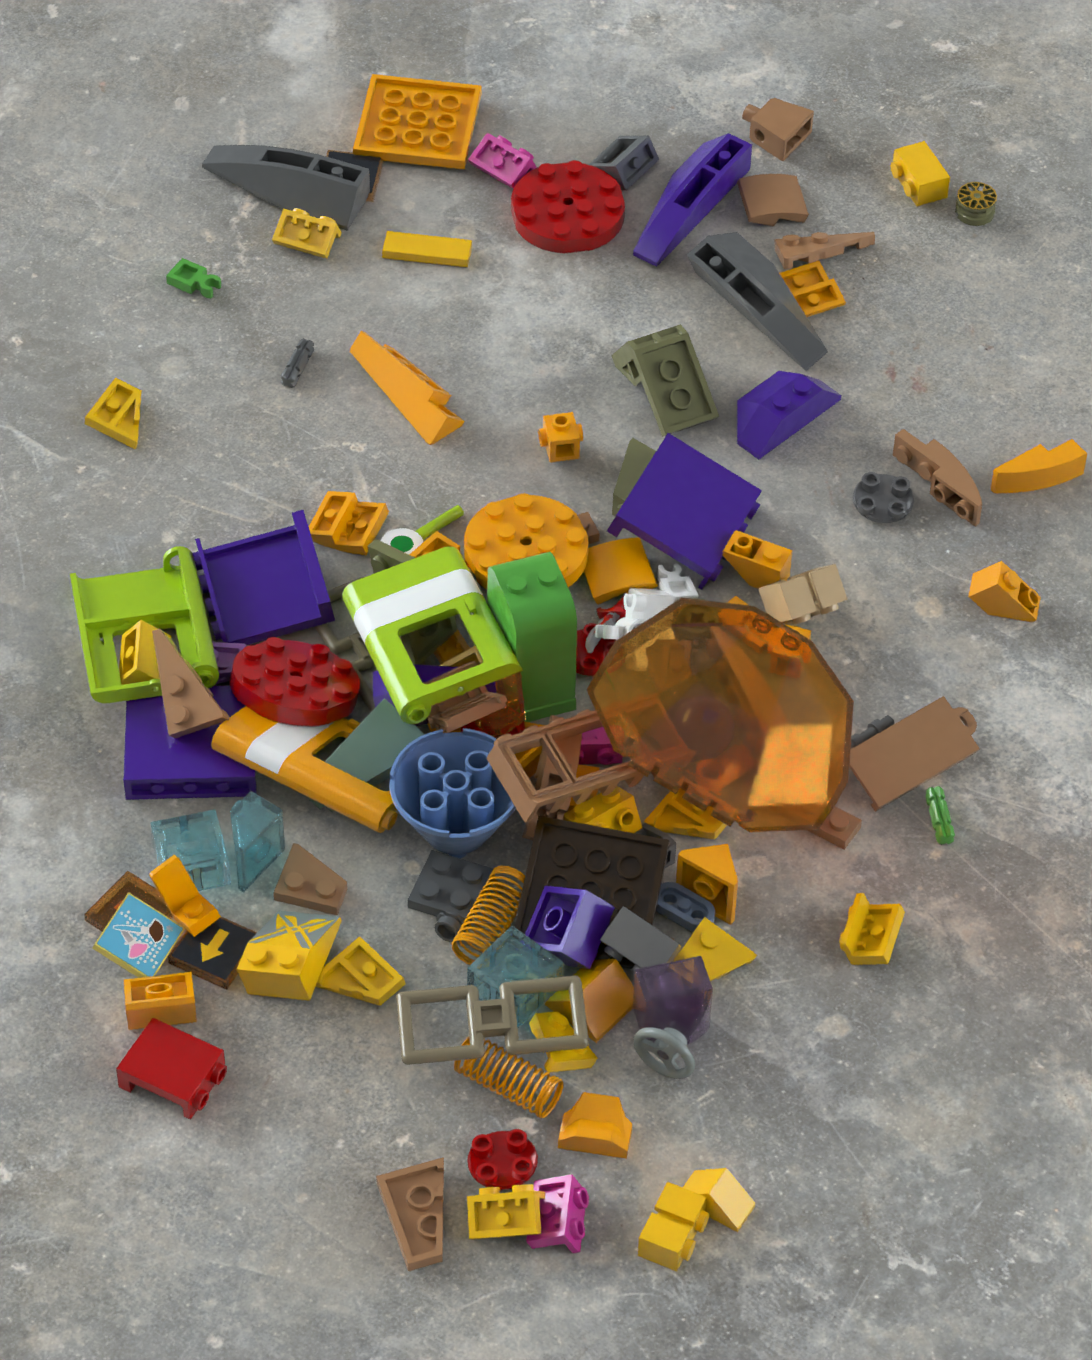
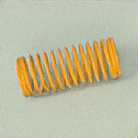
M500 865L492 870L467 918L451 943L452 950L466 964L474 967L487 966V961L480 962L469 958L459 949L457 941L468 953L482 959H487V956H481L472 952L461 940L466 941L468 945L483 953H486L489 949L488 947L492 946L489 941L494 942L493 957L501 941L504 939V935L511 927V923L517 916L520 900H517L515 897L521 898L522 892H518L513 887L499 882L497 879L510 881L521 891L523 888L510 878L495 876L498 873H505L514 876L524 884L525 875L516 868ZM498 891L507 894V895L510 896L512 899H509V898L503 896V895L500 894ZM495 897L501 898L502 900L506 901L509 905L499 901ZM493 903H496V904L502 906V907H503L504 909H506L507 911L498 908V907L495 906ZM489 908L496 910L497 912L501 913L503 916L494 913V912H493L492 910H490ZM486 914H489V915H491V916L497 918L499 921H496V920L490 918V917H489L488 915H486ZM484 920H487V921L491 922V923L494 924L496 927H494V926H492V925L486 923ZM480 925L485 926L486 928L490 929L492 932L485 930V929H484L483 927H481ZM477 931H480V932L484 933L485 935H487V936L490 937V938H487V937L481 935V934H480L479 932H477Z
M469 1036L466 1038V1040L463 1042L461 1046L470 1045ZM484 1038V1045L488 1043V1047L474 1071H472L473 1066L478 1058L465 1059L461 1068V1060L454 1061V1070L459 1074L463 1073L465 1077H470L472 1081L476 1080L477 1084H483L485 1088L489 1087L490 1091H496V1094L502 1095L504 1099L509 1098L511 1103L515 1102L517 1106L522 1105L524 1110L529 1109L531 1114L535 1113L541 1119L547 1117L552 1112L563 1091L564 1083L562 1079L555 1075L550 1077V1073H544L542 1068L537 1069L535 1064L530 1066L529 1061L524 1062L522 1057L517 1059V1055L508 1054L507 1060L503 1064L498 1076L492 1082L494 1073L498 1069L503 1057L507 1054V1051L504 1052V1047L502 1046L498 1048L497 1043L491 1044L490 1039L485 1041ZM495 1046L494 1052L489 1058L485 1066V1069L479 1075L481 1066L485 1062L492 1047ZM501 1050L500 1057L496 1061L492 1072L486 1078L489 1067L493 1063L496 1054ZM514 1057L512 1066L508 1070L505 1079L499 1085L500 1078L505 1072L509 1061ZM521 1060L520 1067L515 1073L512 1082L505 1089L516 1064ZM527 1064L526 1072L522 1076L517 1088L512 1092L514 1083L518 1079L523 1067ZM532 1068H534L533 1074L529 1079L524 1091L519 1095L521 1086L525 1082L528 1073L532 1070ZM541 1071L531 1094L525 1099L535 1076ZM547 1075L545 1084L543 1085L538 1097L532 1103V1099L536 1090L538 1089L542 1079ZM556 1084H557V1088H556V1091H555V1093H554L553 1098L551 1099V1101H550V1103L548 1104V1106L546 1107V1109L542 1112L543 1106L546 1104V1102L548 1101V1099H549L550 1096L552 1095V1093H553V1091H554V1089H555V1086H556Z

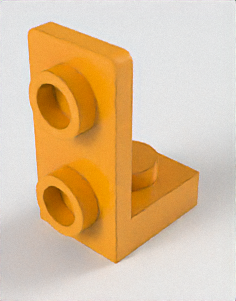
M176 855L171 856L149 873L150 878L174 919L192 936L195 937L221 917L216 907L198 892L180 858Z

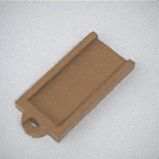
M942 696L843 753L839 759L843 765L848 764L873 801L871 806L876 812L975 754L980 748L971 735L977 728V722L968 709L963 707L953 709L946 698Z

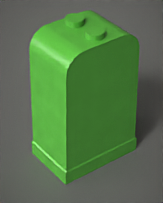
M546 552L488 567L487 604L523 670L506 677L511 702L506 704L512 705L515 713L525 722L576 710L577 615L572 595L555 557L551 552Z

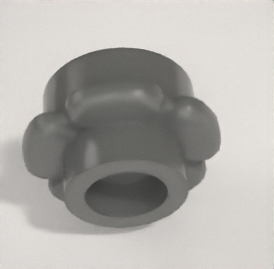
M454 911L441 912L436 917L437 923L434 928L440 938L452 942L464 923V919L459 913Z

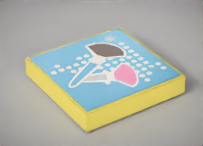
M128 892L92 949L138 978L155 976L185 928Z

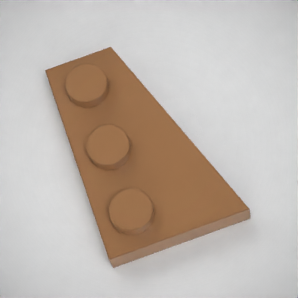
M444 1157L376 1176L378 1189L408 1271L443 1262Z

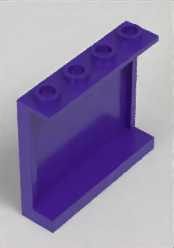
M667 433L616 514L607 532L618 537L623 528L703 576L704 578L698 586L702 590L708 580L714 582L720 574L723 566L718 563L721 559L727 561L722 555L723 550L735 530L745 532L748 524L744 520L746 517L751 520L761 504L756 502L762 490L670 433Z
M304 510L292 512L293 526L203 550L200 538L195 539L198 551L192 554L197 571L202 569L204 571L203 575H199L203 594L210 593V598H206L205 602L209 616L216 615L217 621L211 622L216 640L222 639L225 643L250 645L267 640L270 637H279L335 621Z
M212 686L209 688L214 695V700L222 710L227 712L229 717L246 706L236 699L230 686ZM163 696L126 701L123 777L126 800L257 797L256 771L212 749L213 736L221 723L173 738L168 734Z

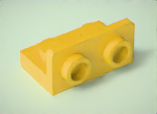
M283 208L272 241L280 246L327 259L334 239L340 238L342 232L336 221L326 216L316 218L298 208H294L293 211Z
M533 1184L512 1186V1192L500 1193V1187L479 1188V1195L467 1196L469 1239L541 1234L539 1200L545 1199V1192L535 1191Z

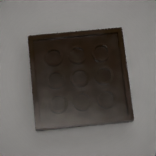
M538 816L511 946L521 948L520 945L545 886L582 889L591 892L615 907L610 918V924L624 906L653 926L670 840ZM602 941L595 960L614 959L603 951L607 945ZM624 957L619 962L621 967L632 969L635 965Z

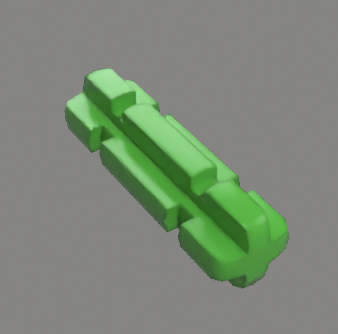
M940 786L929 787L926 790L925 798L927 805L930 806L928 809L933 828L936 831V840L940 845L951 844L954 842L955 833L953 826L950 825L952 821L947 802L944 800V791Z

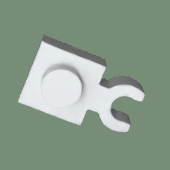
M674 564L673 572L666 571L663 565H659L657 571L658 589L674 596L673 607H680L681 602L698 598L699 595L690 577H681L682 568L679 564Z

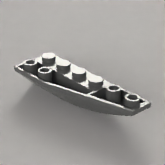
M264 145L213 146L202 163V168L281 209L293 211L294 208H298L308 212L312 217L320 218V216L332 218L336 221L339 229L348 231L370 195L368 168L295 149Z
M739 233L708 235L687 254L698 276L805 371L810 369L828 353L825 345L774 264Z

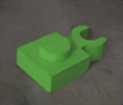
M184 258L166 275L167 284L189 294H192L197 289L202 296L212 298V287L221 288L220 277L213 274L207 275V268Z

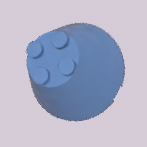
M463 728V732L443 733V729L422 735L409 743L399 753L390 772V795L398 812L433 848L457 858H463L467 853L481 847L516 809L486 759L496 738L486 733Z

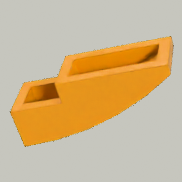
M1073 439L1064 442L1050 451L1039 444L993 470L990 490L993 493L1028 492L1067 482L1084 474L1087 452Z

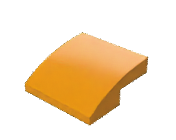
M819 260L779 273L806 317L843 306L846 303L834 278H828Z
M328 491L309 525L312 541L339 551L367 555L369 552L368 545L375 540L389 513L386 503L359 502L356 494L352 492Z
M639 537L609 541L588 548V561L584 573L597 605L625 592L629 594L630 588L653 589L658 587L644 545Z

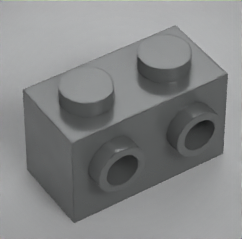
M624 906L600 939L607 945L603 950L605 953L621 962L623 957L635 964L631 970L647 981L651 977L659 981L682 948L679 943Z

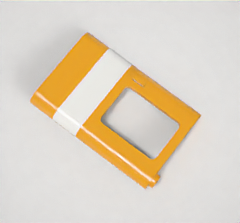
M245 706L229 717V720L223 721L213 736L211 744L213 750L378 833L390 830L397 820L398 813L396 812L397 809L392 801L390 791L380 790L313 756L337 737L347 738L360 724V722L352 718L350 720L342 718L321 726H296L267 719Z

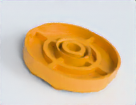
M521 493L507 499L490 502L473 516L464 534V559L468 567L474 572L477 583L487 589L488 567L551 552L569 588L580 578L587 565L588 534L577 514L568 506L551 498Z

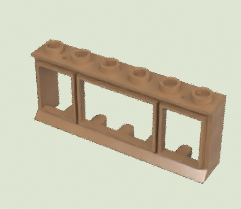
M653 692L646 695L639 693L620 703H616V701L609 702L602 708L594 711L586 709L568 719L560 717L542 727L534 725L519 734H504L494 741V747L486 759L526 823L531 821L541 806H546L548 811L553 813L561 808L567 798L572 797L576 804H581L587 800L595 789L599 788L602 795L606 796L613 792L620 781L625 780L629 787H634L648 772H651L655 779L661 778L666 774L671 765L677 774L682 773L696 752L687 749L656 699L657 693ZM641 715L663 751L649 754L629 719ZM616 723L637 759L576 778L554 741ZM542 746L563 782L536 791L514 754Z

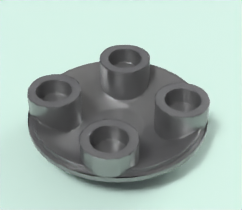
M868 472L862 476V480L855 487L853 502L857 511L868 520L877 523H893L902 520L911 512L914 505V495L910 488V481L906 477Z

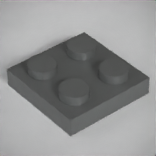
M431 850L408 898V908L436 917L441 912L454 911L459 913L465 920L483 886L489 879L493 868Z

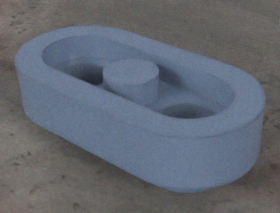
M665 882L661 884L656 908L658 913L691 932H694L704 917L714 923L715 908L710 901L678 883ZM666 902H673L675 904L669 905Z

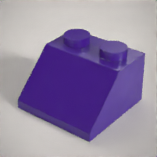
M545 886L520 947L534 953V943L542 948L541 956L567 966L590 969L597 956L601 943L600 939L610 924V918L615 907L587 890Z

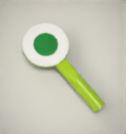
M456 505L416 531L406 528L393 529L387 532L381 541L410 554L423 543V540L463 516L464 511L461 506Z

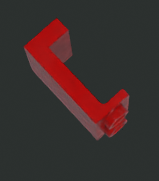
M152 1018L119 1063L116 1072L119 1088L131 1093L136 1085L180 1105L183 1108L184 1117L191 1120L196 1111H201L207 1104L209 1093L214 1085H219L223 1081L227 1073V1066L225 1065L223 1049Z

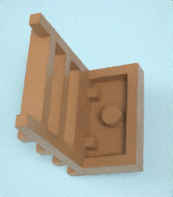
M471 661L423 684L436 682L475 667L477 664L475 661ZM484 685L463 695L455 696L432 705L427 719L431 729H443V731L448 733L506 707L505 702H507V698L502 694L488 692Z

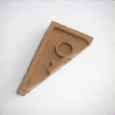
M817 232L809 237L785 235L782 239H774L775 252L783 268L791 269L795 260L812 263L819 259L844 254V247L856 246L857 249H862L874 245L875 233L861 232L828 235L827 233Z
M160 628L153 630L169 736L178 738L229 720L227 712L220 708L209 688L202 684V679L190 663L183 659L172 639L167 637Z

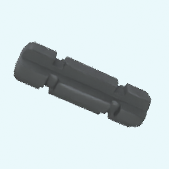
M303 338L298 342L297 349L294 350L286 365L287 368L281 374L282 385L291 388L296 386L299 380L298 377L301 376L309 361L308 358L314 352L313 341Z

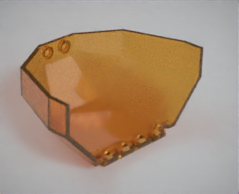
M680 598L615 641L586 689L614 751L624 757L631 758L628 766L646 777L649 776L651 771L655 772L657 775L653 780L654 782L674 794H677L680 788L683 789L685 793L682 798L704 812L708 806L713 807L711 816L729 827L736 821L741 828L748 832L818 830L837 804L848 783L853 699L810 639L755 606Z

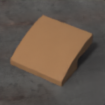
M759 174L739 178L737 181L749 222L775 226L779 218L802 223L806 221L809 213L797 176L788 174Z

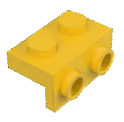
M856 893L853 905L850 906L845 929L841 932L839 939L840 948L845 952L851 965L889 963L905 914L901 904H870L864 893Z

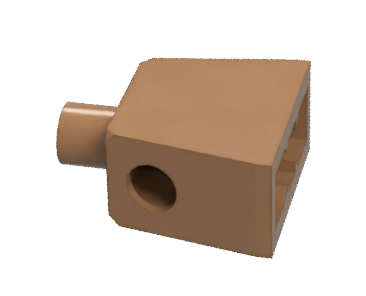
M772 98L761 109L748 104L743 111L742 119L751 123L749 137L751 141L779 160L784 161L812 132L814 111Z

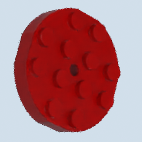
M572 160L567 163L541 164L525 174L512 191L511 212L516 231L526 241L550 252L572 253L594 250L610 242L623 226L625 202L619 183L611 175L597 167Z
M270 637L259 644L245 646L236 655L231 671L230 688L238 701L262 717L289 725L321 726L347 717L353 712L357 703L360 679L352 667V663L332 653L326 645Z

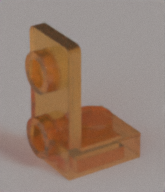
M520 672L495 681L496 693L505 695L507 698V702H505L506 707L475 720L476 727L496 739L507 734L526 720Z

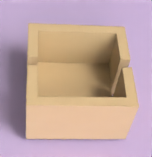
M836 564L814 568L791 576L788 581L783 579L758 588L768 619L773 623L781 622V624L796 625L810 620L812 616L838 610V603L848 600Z

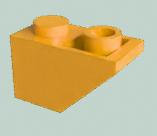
M735 530L723 550L722 555L747 584L758 589L783 579L787 581L790 576L792 550Z
M1003 561L973 573L968 596L988 615L1027 622L1037 620L1041 599L1038 593L1028 586Z

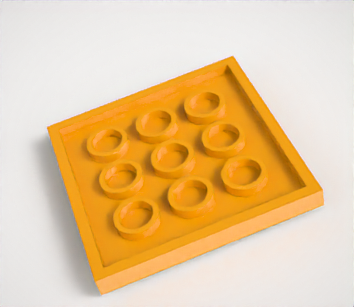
M372 74L353 146V154L381 157V161L465 170L482 95V86Z

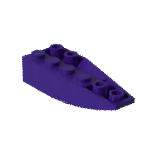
M729 133L704 142L672 174L633 250V256L657 267L737 184L739 178H743L751 168L752 144Z

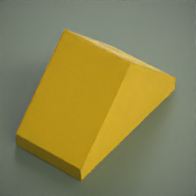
M727 1168L694 1170L683 1186L685 1189L707 1197L705 1211L710 1213L709 1217L736 1232L740 1230L755 1208L756 1203Z

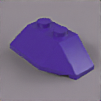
M777 371L737 400V444L759 460L839 402L842 395L819 379L799 373Z

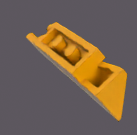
M360 331L350 348V353L427 444H434L462 427L465 421L444 406L452 395L397 350L387 344L380 345L366 332Z

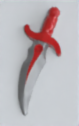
M624 596L614 607L608 609L599 607L596 609L597 616L601 619L598 621V625H615V622L619 619L626 617ZM595 627L586 639L585 647L588 653L593 652L601 639L595 637Z

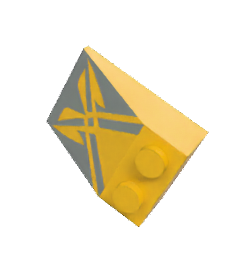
M278 911L247 943L237 967L247 993L310 1001L342 922L341 917Z

